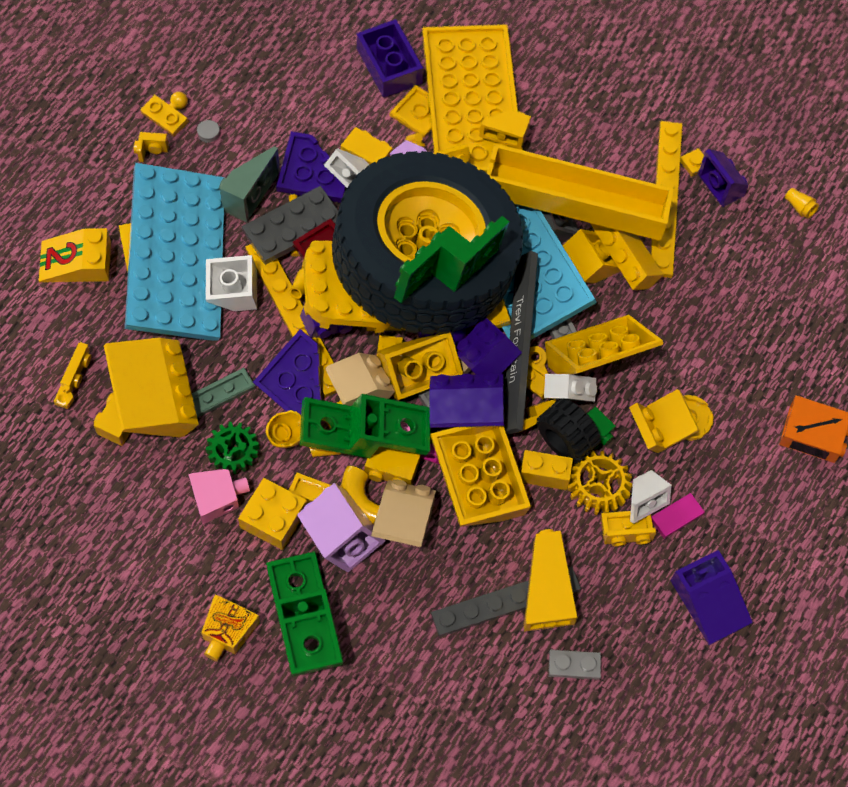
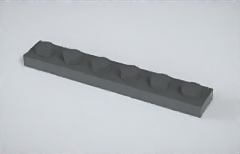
M572 566L568 567L572 592H580L581 588ZM529 580L431 612L438 636L442 637L525 610Z

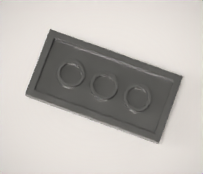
M319 186L243 225L242 231L266 265L295 250L292 243L294 240L330 218L336 224L338 210L322 187Z

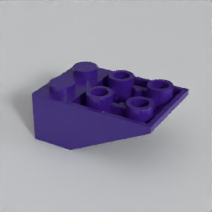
M719 550L675 571L670 581L709 645L753 623L733 573Z

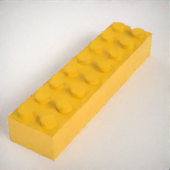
M499 144L494 145L487 170L490 178L501 185V189L507 192L510 196V201H513L514 204L661 241L667 226L673 188Z

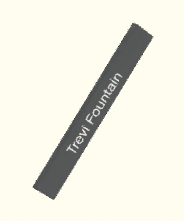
M533 251L521 255L515 272L509 339L522 353L507 367L504 393V429L506 435L523 431L538 253Z

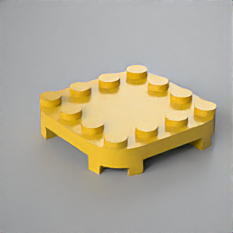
M312 241L310 247L306 250L301 268L304 269L305 315L309 314L313 320L320 323L319 327L329 329L330 324L372 327L375 333H381L390 327L389 323L385 324L375 319L376 316H371L365 312L362 306H358L352 300V295H348L345 291L343 283H340L334 267L332 241Z

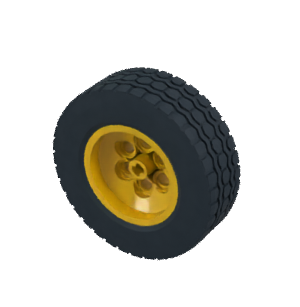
M417 151L406 152V154L397 153L391 155V157L381 158L377 163L373 162L368 165L365 170L363 169L356 175L347 187L336 219L332 238V257L340 283H343L345 291L348 295H352V300L358 306H362L365 312L371 316H376L375 319L385 324L389 323L394 328L400 330L403 328L405 331L413 333L421 332V334L432 335L436 332L437 334H446L449 331L453 333L463 330L465 327L469 328L477 324L478 321H482L503 300L521 257L523 229L519 213H517L513 201H510V196L504 189H501V185L491 179L490 175L483 170H478L476 166L469 162L465 163L462 159L453 156L451 158L441 153L433 154V152L421 151V153ZM501 216L510 221L499 250L456 292L431 275L402 303L394 298L397 288L395 284L400 278L401 273L399 270L407 260L412 261L422 246L427 247L438 231L442 233L450 226L471 242L476 235L481 236L486 226L491 221L496 222Z

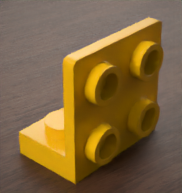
M678 389L646 407L639 403L629 407L647 448L656 453L662 452L699 431L681 391Z

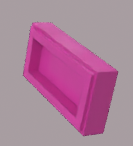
M689 493L653 515L651 519L654 526L665 539L703 516L705 511L693 495Z

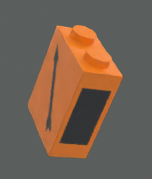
M796 395L790 404L779 445L835 463L839 456H844L847 448L844 439L845 436L848 437V412Z

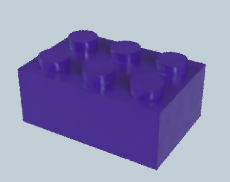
M396 19L357 33V51L383 98L423 83V67Z

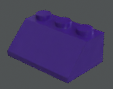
M487 373L483 375L462 374L451 376L441 374L431 376L429 388L430 428L504 426L503 374Z

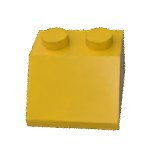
M580 229L562 245L586 283L595 284L621 272L595 231Z

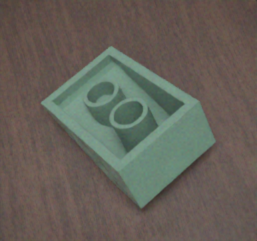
M273 146L232 170L227 178L222 179L219 190L224 212L245 222L249 220L280 173L277 147Z

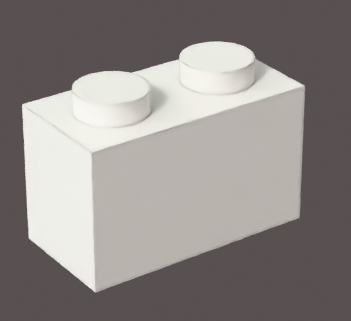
M545 374L544 398H564L570 401L595 402V395L597 393L596 378L571 374Z

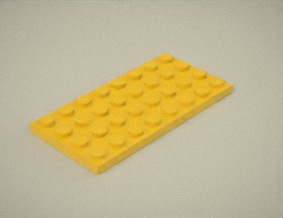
M507 25L423 27L422 37L433 152L464 144L469 146L470 163L476 166L478 170L481 169L487 173L494 145H507L479 137L482 120L508 110L518 112Z

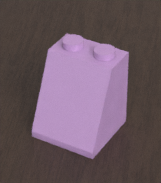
M336 483L324 489L321 495L308 503L297 514L323 557L346 572L351 571L386 541L385 539L371 536L374 525L348 492Z

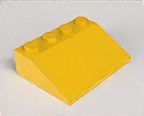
M630 315L545 342L548 367L555 374H577L663 345L662 339Z
M151 338L106 343L104 345L122 432L184 437L199 425L179 340Z
M504 426L455 427L431 433L430 436L460 527L500 522L526 515L531 505Z

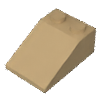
M388 480L371 536L421 547L431 518L436 490H432L426 485L414 486L402 480Z

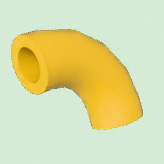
M347 466L343 473L341 488L348 492L374 525L380 505L370 501L366 496L365 485L369 475L362 469Z

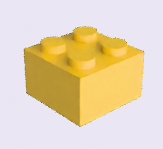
M263 478L238 518L240 528L283 550L300 523L297 514L307 505V500Z

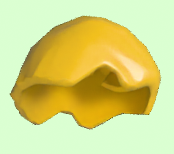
M292 410L274 415L266 426V436L270 443L279 448H290L300 443L301 415L297 411Z

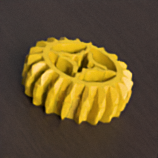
M593 450L590 453V457L587 455L578 464L574 463V466L571 468L570 484L567 486V490L572 492L571 500L578 499L577 507L582 506L583 503L586 505L585 512H588L590 507L594 508L595 515L599 513L600 509H602L603 513H608L609 508L615 512L618 509V505L624 506L625 499L630 497L631 493L629 490L632 489L633 484L629 481L632 479V474L626 473L629 469L628 465L620 466L622 463L621 458L616 461L613 460V453L607 457L603 450L597 456ZM587 470L590 480L586 482V485L582 486L580 476ZM614 479H617L619 490L612 494L610 484ZM591 494H598L600 497H595Z

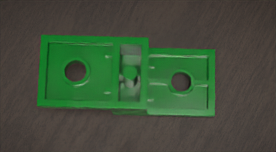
M503 216L496 222L491 221L486 226L481 236L476 235L471 242L450 226L442 233L438 231L427 247L422 246L412 261L407 260L399 270L401 275L395 284L397 288L394 298L402 303L431 275L456 292L499 250L510 221Z
M361 394L352 406L305 397L302 400L300 445L370 458L379 447L427 455L430 452V407ZM320 422H328L331 430H325ZM400 422L407 423L410 431L403 430Z
M315 551L267 562V571L292 677L343 665ZM294 576H299L303 579V583L295 588L289 584V580ZM308 639H315L319 642V646L316 650L309 651L304 647L305 642Z

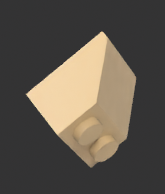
M357 353L325 368L343 405L352 406L361 394L389 399L395 392L389 377L381 365V361L376 355Z

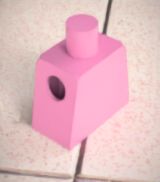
M228 469L189 474L202 524L239 508L236 495L250 492L247 478L232 481Z

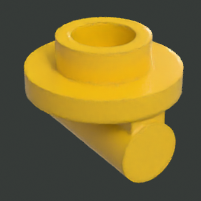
M421 133L406 137V140L425 148V143H421L423 139Z

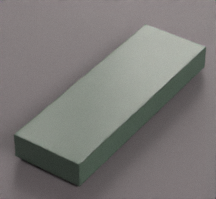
M245 368L192 393L197 418L256 389Z

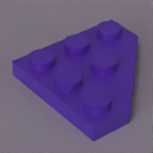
M291 131L276 186L277 192L301 196L321 186L331 201L341 203L346 186L324 166L330 157L321 149L315 137L310 134Z
M300 329L253 383L286 412L292 410L297 411L301 415L302 400L305 397L322 400L319 345Z

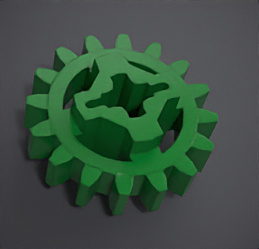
M229 422L227 428L222 424L219 425L220 431L212 430L213 438H207L209 446L206 447V452L209 454V462H215L214 467L216 470L220 467L228 470L232 469L234 475L237 474V469L239 468L245 472V465L253 466L252 458H258V451L256 450L259 449V442H256V434H251L249 426L243 429L240 422L237 427H233L232 422ZM242 437L248 442L249 446L242 442ZM217 450L223 453V459L218 455Z

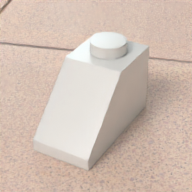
M336 149L324 164L346 187L349 186L358 173L370 165L363 158L341 149Z
M652 470L633 479L630 521L633 524L670 504L672 485Z

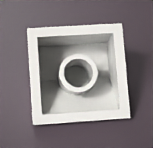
M252 255L206 259V302L232 311L257 309V268Z

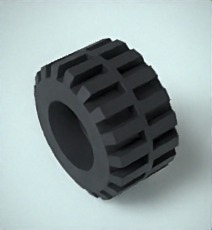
M558 399L537 418L538 429L547 445L557 455L573 458L572 463L578 464L601 442L598 429L589 415L568 399Z

